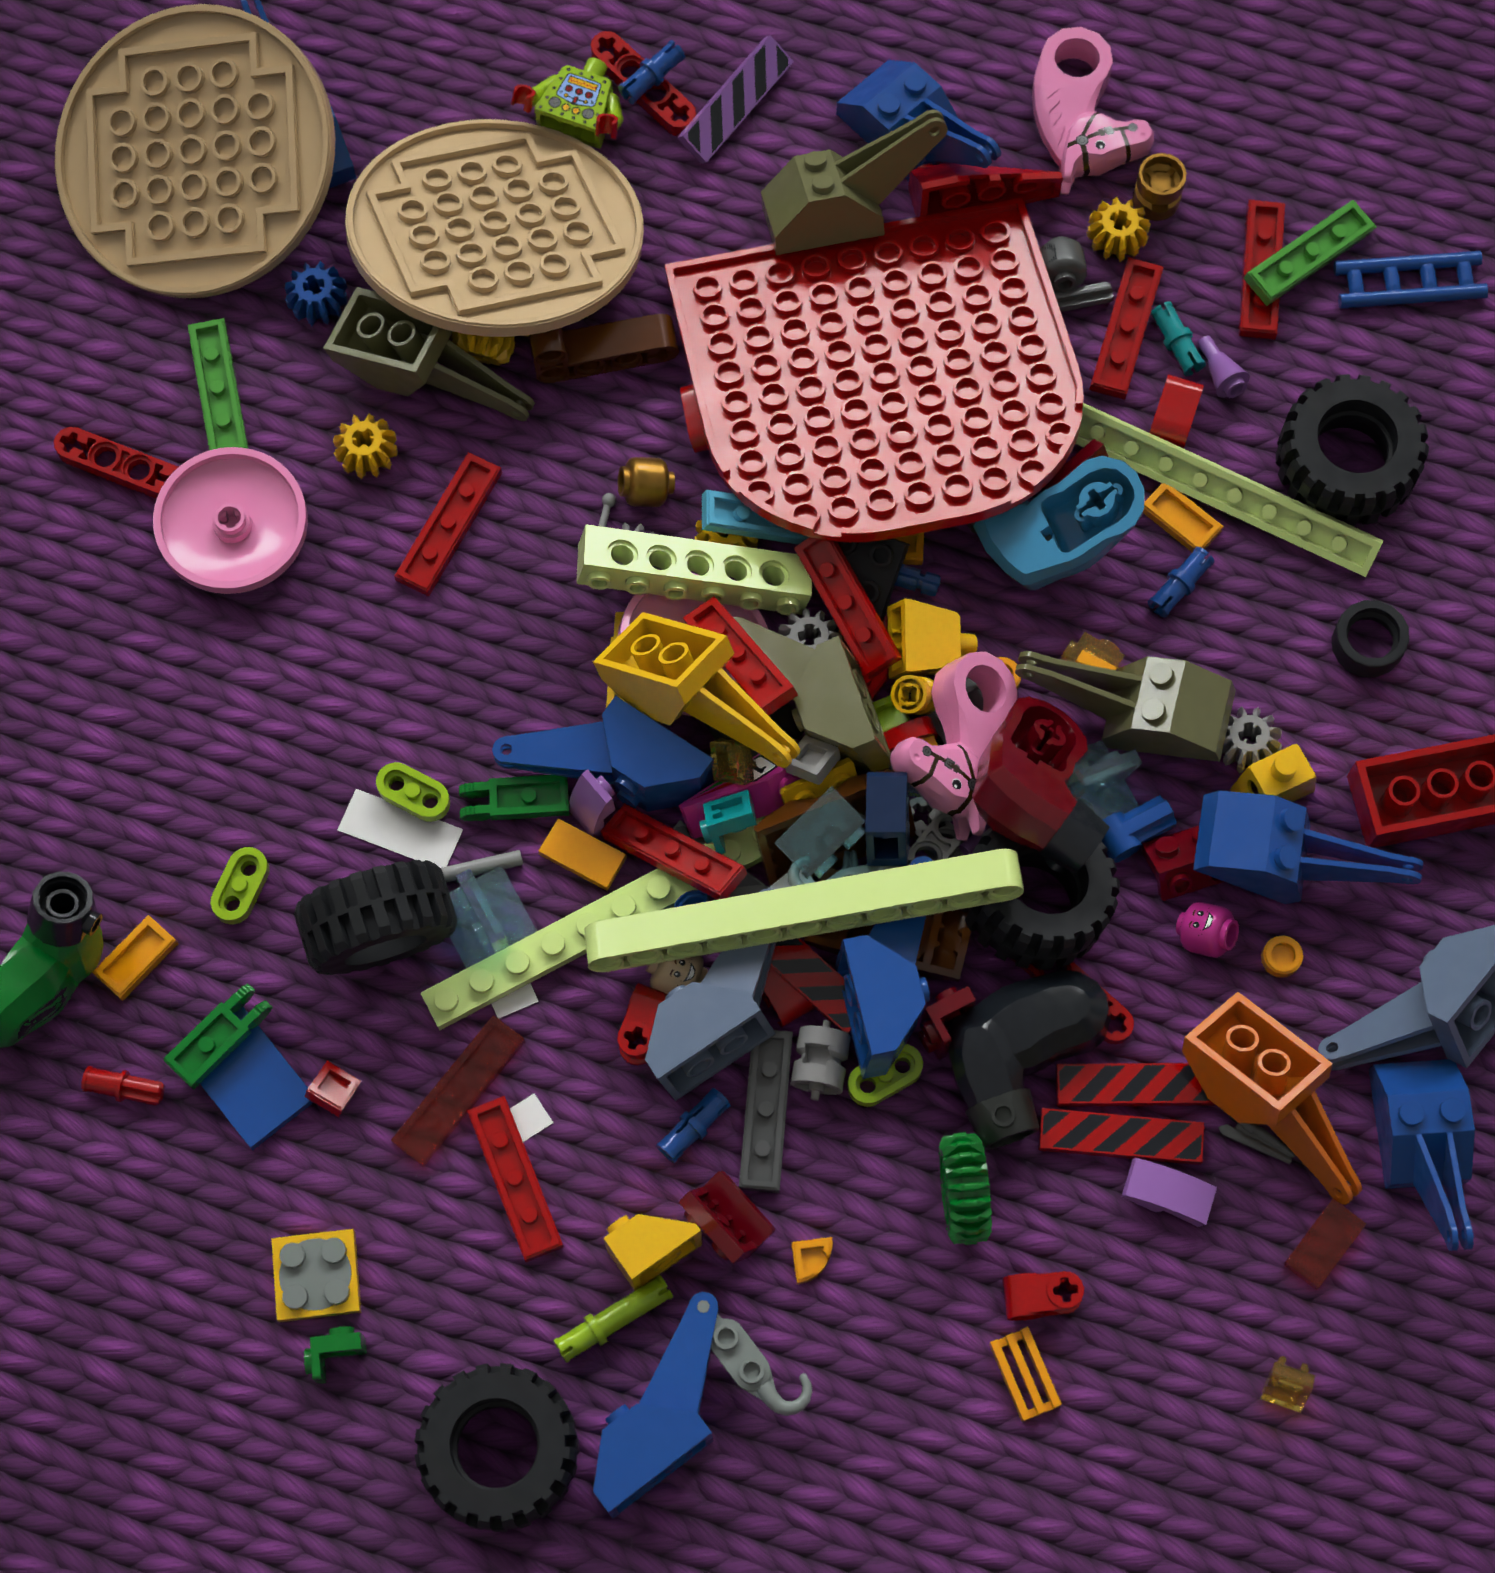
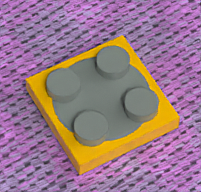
M354 1229L271 1238L278 1322L361 1313Z

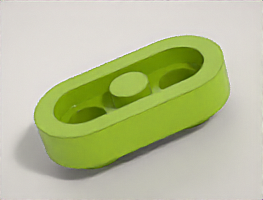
M399 762L385 765L377 774L376 787L380 796L386 802L427 822L440 820L449 811L450 797L447 789L443 784ZM395 781L404 783L403 788L398 791L390 789ZM430 798L438 801L437 805L433 808H426L424 806L425 801Z
M244 847L231 855L211 896V908L216 917L223 923L238 924L246 920L250 915L270 871L269 863L260 850L253 847ZM247 866H256L254 874L250 876L243 874ZM237 900L240 902L236 910H227V904L230 901Z
M905 1044L888 1073L882 1076L862 1079L860 1067L857 1066L851 1072L848 1079V1093L852 1100L861 1106H874L915 1083L923 1069V1059L920 1052L915 1047ZM899 1061H905L909 1064L910 1069L906 1073H900L895 1069V1064ZM864 1081H871L875 1085V1090L871 1093H865L861 1090L860 1084Z

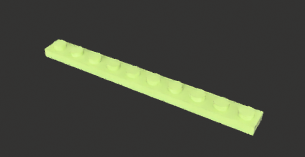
M1083 403L1082 423L1075 444L1085 447L1095 439L1105 445L1108 457L1124 461L1136 472L1162 484L1165 483L1179 492L1364 577L1367 576L1384 540Z
M766 816L757 818V819H756L757 824H758L762 819H764ZM754 826L748 827L741 832L723 835L726 853L722 855L745 866V869L762 861ZM713 842L703 844L716 851ZM657 868L422 991L421 995L439 1030H442L585 955L587 952L584 928L590 923L674 908L676 900L681 895L698 889Z

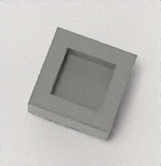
M805 735L798 743L801 752L785 768L786 773L820 785L841 758L839 748Z

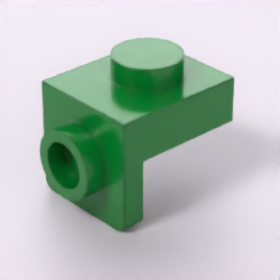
M350 1326L329 1329V1335L310 1337L311 1349L304 1350L306 1374H312V1379L317 1384L326 1383L325 1359L366 1354V1338L361 1332H354V1327Z

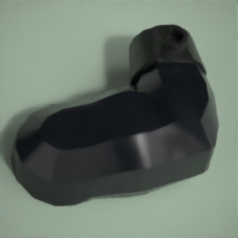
M1059 970L1003 986L950 1023L948 1033L952 1041L948 1051L955 1084L968 1107L965 1113L975 1133L982 1140L985 1150L1017 1142L1033 1135L1040 1129L1031 1091L1029 1088H1024L1026 1075L1045 1069L1055 1061L1092 1052L1105 1040L1111 1021L1109 1000L1098 982L1080 971Z

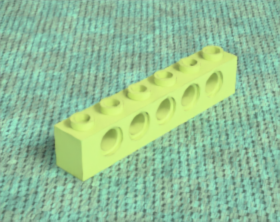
M587 524L584 527L578 544L577 584L587 585L593 589L602 590L609 588L624 590L634 595L646 593L665 596L671 600L690 599L703 601L704 603L715 596L721 604L740 606L746 610L763 609L777 611L783 615H790L791 613L802 615L803 609L806 608L812 596V580L799 556L793 553ZM615 561H619V562L623 563L624 565H620V564L616 563ZM653 566L659 567L661 570H657Z

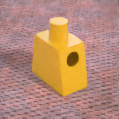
M906 598L887 607L888 633L902 656L901 660L889 667V679H899L905 675H935L947 663L977 651L978 640L976 635L961 633L960 616L955 611Z
M1293 744L1248 766L1230 790L1231 792L1254 793L1252 787L1256 786L1259 794L1276 795L1294 802L1315 791L1317 777L1299 745Z

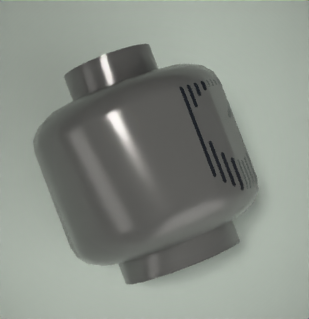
M1055 237L1040 248L1054 292L1073 290L1084 282L1087 276V266L1084 249L1079 242L1067 237Z

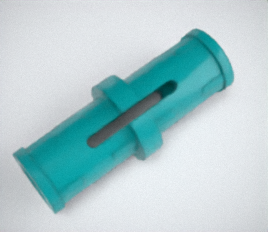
M1164 302L1165 310L1162 309L1161 305H1158L1151 311V316L1155 319L1165 337L1163 343L1166 349L1172 350L1185 376L1193 375L1192 368L1198 373L1205 367L1206 363L1191 340L1193 334L1190 328L1184 327L1172 302Z

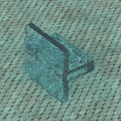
M1103 741L1087 745L1088 751L1075 764L1072 777L1067 785L1076 800L1080 798L1102 820L1116 812L1125 814L1138 807V803L1125 781L1142 764L1136 750L1120 755L1118 751L1109 753Z
M831 786L774 844L802 871L801 874L806 879L813 873L820 878L836 862L837 858L833 853L842 844L849 849L865 833V829L861 825L866 821V818Z
M498 867L476 879L470 869L456 875L459 888L449 893L458 921L455 932L450 936V939L466 968L537 932L503 867Z

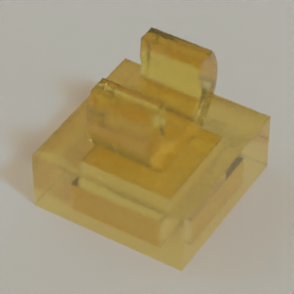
M723 738L710 742L711 758L714 761L712 767L714 780L739 785H746L754 781L753 769L756 767V761H752V752L749 747L736 740Z
M1281 1356L1277 1362H1274L1263 1385L1261 1399L1301 1413L1313 1389L1315 1375L1309 1373L1307 1364L1302 1363L1300 1369L1285 1365L1286 1357Z

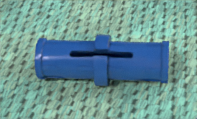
M670 40L652 58L644 59L639 64L640 68L618 86L622 97L625 100L631 97L628 102L634 104L650 88L659 86L664 81L663 77L685 59L686 56L682 48L678 44L675 46V42Z
M1196 547L1178 569H1172L1168 573V580L1148 600L1150 608L1158 605L1154 610L1157 615L1166 618L1184 595H1190L1195 590V583L1215 563L1212 555L1206 560L1204 559L1209 553L1201 547Z
M712 1088L690 1112L685 1111L679 1117L680 1122L656 1144V1147L670 1162L675 1163L691 1144L698 1138L702 1140L708 1134L707 1129L731 1104H729V1101L722 1093Z

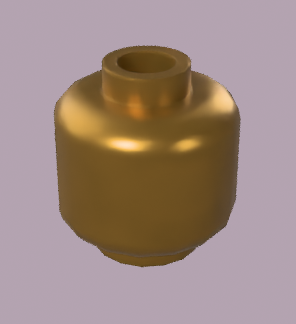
M632 457L625 466H621L619 469L618 493L619 496L625 497L626 502L631 506L660 507L665 503L668 494L674 493L675 474L673 471H668L666 462L661 458Z

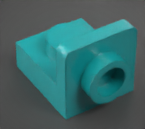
M749 790L703 803L705 820L699 822L701 832L706 844L713 842L716 852L720 854L726 853L723 835L741 832L748 827L757 825L754 804Z

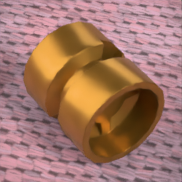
M1158 153L1152 154L1141 164L1133 194V203L1135 209L1144 207V217L1146 219L1154 221L1165 220L1174 215L1179 208L1187 173L1184 164L1178 158L1171 154Z

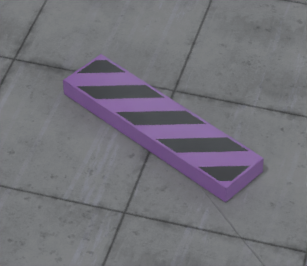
M771 35L764 37L677 138L701 164L706 163L794 61Z

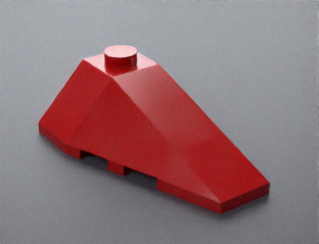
M953 163L924 164L910 172L908 190L916 217L1021 197H1023L1025 204L1060 197L1063 176L1058 171L993 166L981 168Z

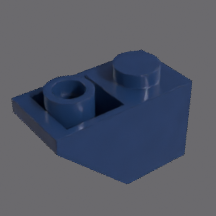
M867 772L865 824L867 866H907L910 846L908 774L906 772Z

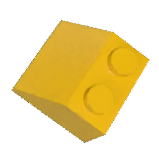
M637 1214L631 1219L627 1215L619 1218L607 1228L609 1234L603 1238L607 1252L634 1291L649 1283L656 1276L662 1274L703 1245L701 1230L697 1224Z

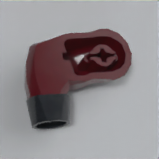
M1030 696L1018 698L979 759L978 774L972 797L979 815L994 831L1014 842L1039 851V854L1045 857L1047 865L1052 870L1064 873L1068 869L1076 874L1092 855L1110 827L1080 798L1076 800L1067 787L1075 764L1088 751L1086 737L1078 725L1066 713L1047 701Z

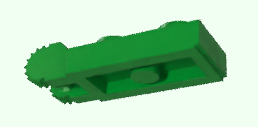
M536 775L490 778L487 782L465 783L459 786L460 797L484 798L489 795L490 805L462 807L460 809V819L464 821H485L490 818L493 821L570 815L568 777Z
M248 983L241 986L224 1004L221 1002L164 1057L163 1061L193 1090L252 1033L251 1030L257 1027L273 1009L264 1000L257 1004L242 1020L234 1014L249 1002L254 995L255 989Z

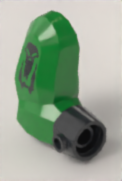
M55 872L44 876L33 890L24 932L0 965V1049L16 1044L58 1015L66 1006L78 984L89 976L100 963L104 947L102 929L100 927L103 915L96 910L93 892L88 882L79 875L70 872Z

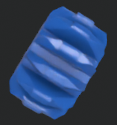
M319 261L315 268H311L305 262L303 266L304 271L301 273L292 270V281L285 282L287 294L285 301L287 307L293 310L294 316L299 321L307 318L308 323L312 327L317 319L321 318L328 325L329 315L332 314L340 317L342 313L340 306L347 305L346 281L343 277H339L338 270L334 266L326 269L325 264Z

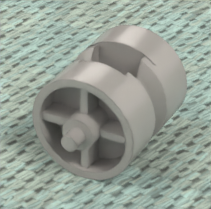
M828 1020L823 1021V1026L800 1027L796 1051L801 1055V1058L794 1061L790 1083L797 1089L812 1092L811 1100L816 1101L819 1100V1094L837 1095L843 1092L846 1069L841 1065V1062L848 1059L851 1042L850 1034L830 1028L831 1021Z

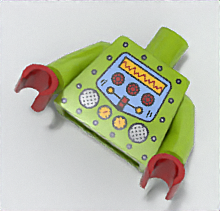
M594 57L588 58L583 70L566 65L562 67L557 75L550 76L534 87L527 85L515 86L510 103L512 105L523 104V111L530 113L532 107L535 106L536 125L559 131L598 149L603 144L605 133L611 134V139H617V130L624 120L620 99L613 93L612 81L604 77L607 65Z

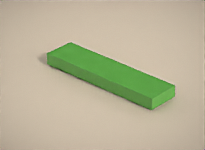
M1351 200L1250 270L1243 279L1264 304L1268 306L1370 235L1377 226L1354 200Z
M221 318L188 325L209 450L225 447L249 449L225 319Z

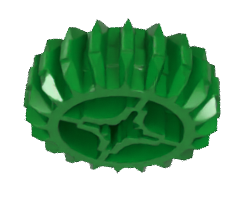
M966 1132L953 1133L951 1136H943L939 1145V1168L944 1219L946 1221L948 1237L954 1244L964 1243V1245L977 1244V1242L987 1241L992 1232L990 1184L982 1140L976 1133L966 1134Z

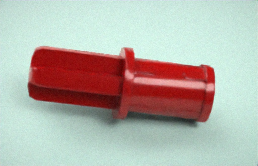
M87 1066L83 1073L81 1089H83V1092H93L115 1097L117 1102H123L124 1099L156 1106L159 1105L164 1097L165 1085L159 1081L130 1076V1072L127 1070L117 1073Z

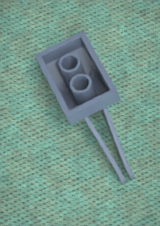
M766 888V889L761 890L760 892L768 891V890H774V889ZM776 942L720 952L701 983L691 982L687 986H678L666 995L663 1002L658 1004L645 1061L675 1101L776 1034L759 1008Z
M1495 925L1444 937L1434 950L1426 954L1419 967L1422 982L1348 1027L1323 1039L1319 1044L1318 1052L1333 1063L1331 1070H1341L1442 1046L1447 1059L1467 1068L1495 1034Z

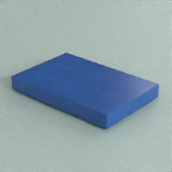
M242 1007L234 1014L242 1020L248 1012ZM259 1026L252 1029V1033L200 1083L252 1151L314 1103L304 1097L308 1087Z

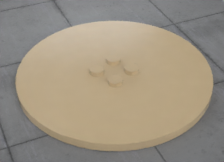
M196 4L168 8L150 14L117 33L92 57L76 80L63 108L55 145V172L60 201L71 228L88 253L110 273L125 282L147 292L166 297L203 298L224 294L252 283L270 272L287 258L310 230L326 198L333 173L335 129L329 98L314 66L297 45L273 25L245 11L222 5Z
M495 119L466 120L431 127L399 140L385 149L368 164L356 180L349 195L345 220L347 245L352 260L359 273L379 296L395 308L424 323L458 333L489 337L525 336L565 327L595 313L617 296L629 282L641 256L644 235L643 215L635 191L620 170L605 156L578 139L559 131L525 122Z

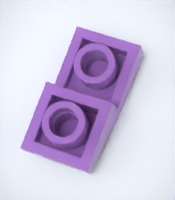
M588 769L581 774L572 791L569 811L583 829L596 839L602 835L600 831L605 826L603 820L615 811L612 798L615 792L602 776L596 779Z
M1134 1158L1132 1159L1122 1197L1155 1213L1166 1211L1200 1227L1207 1224L1217 1187L1178 1170Z

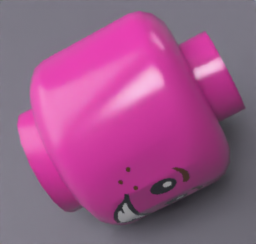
M1196 902L1186 912H1182L1179 915L1176 923V932L1180 935L1182 946L1187 951L1217 958L1224 955L1226 951L1232 950L1235 946L1239 934V924L1234 920L1233 914L1229 909L1209 903Z

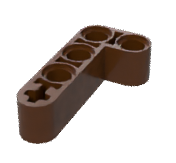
M662 313L568 331H562V328L529 335L536 377L542 383H556L662 363L674 359L679 354L672 317Z

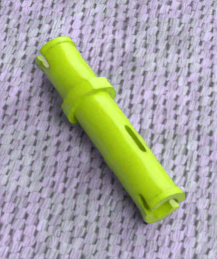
M656 1276L649 1283L595 1316L591 1313L584 1317L585 1322L559 1338H555L553 1342L559 1348V1353L564 1361L568 1363L572 1358L597 1343L600 1346L608 1342L606 1337L666 1300L672 1299L673 1295L669 1289L667 1290L666 1287L668 1286L662 1276Z

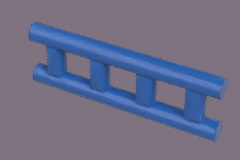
M1467 251L1334 261V276L1347 275L1349 293L1339 294L1338 296L1339 308L1487 298L1488 285L1486 283L1474 284L1471 266L1482 265V252ZM1456 267L1459 285L1438 287L1435 269ZM1420 270L1422 288L1401 289L1398 271ZM1383 273L1386 291L1364 292L1362 274Z

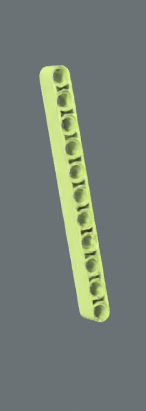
M996 849L593 922L584 928L588 968L595 972H611L1013 900L1024 893L1018 853L1012 849Z

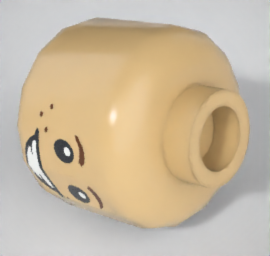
M695 956L647 965L645 971L652 974L650 978L651 988L668 994L678 986H687L691 982L701 983L708 969L703 967V957Z

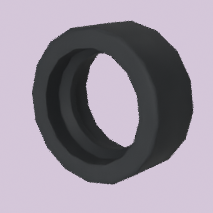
M1363 600L1351 605L1341 614L1332 634V650L1337 661L1347 671L1361 677H1379L1389 673L1401 661L1410 641L1409 627L1403 615L1392 605L1379 600ZM1373 620L1389 630L1393 638V645L1384 657L1369 658L1359 654L1351 647L1348 641V632L1356 621Z

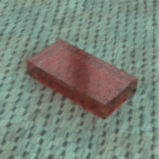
M1333 1198L1283 1265L1317 1290L1365 1227L1366 1223Z

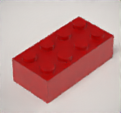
M1495 734L1356 761L1347 775L1365 844L1372 848L1495 824Z

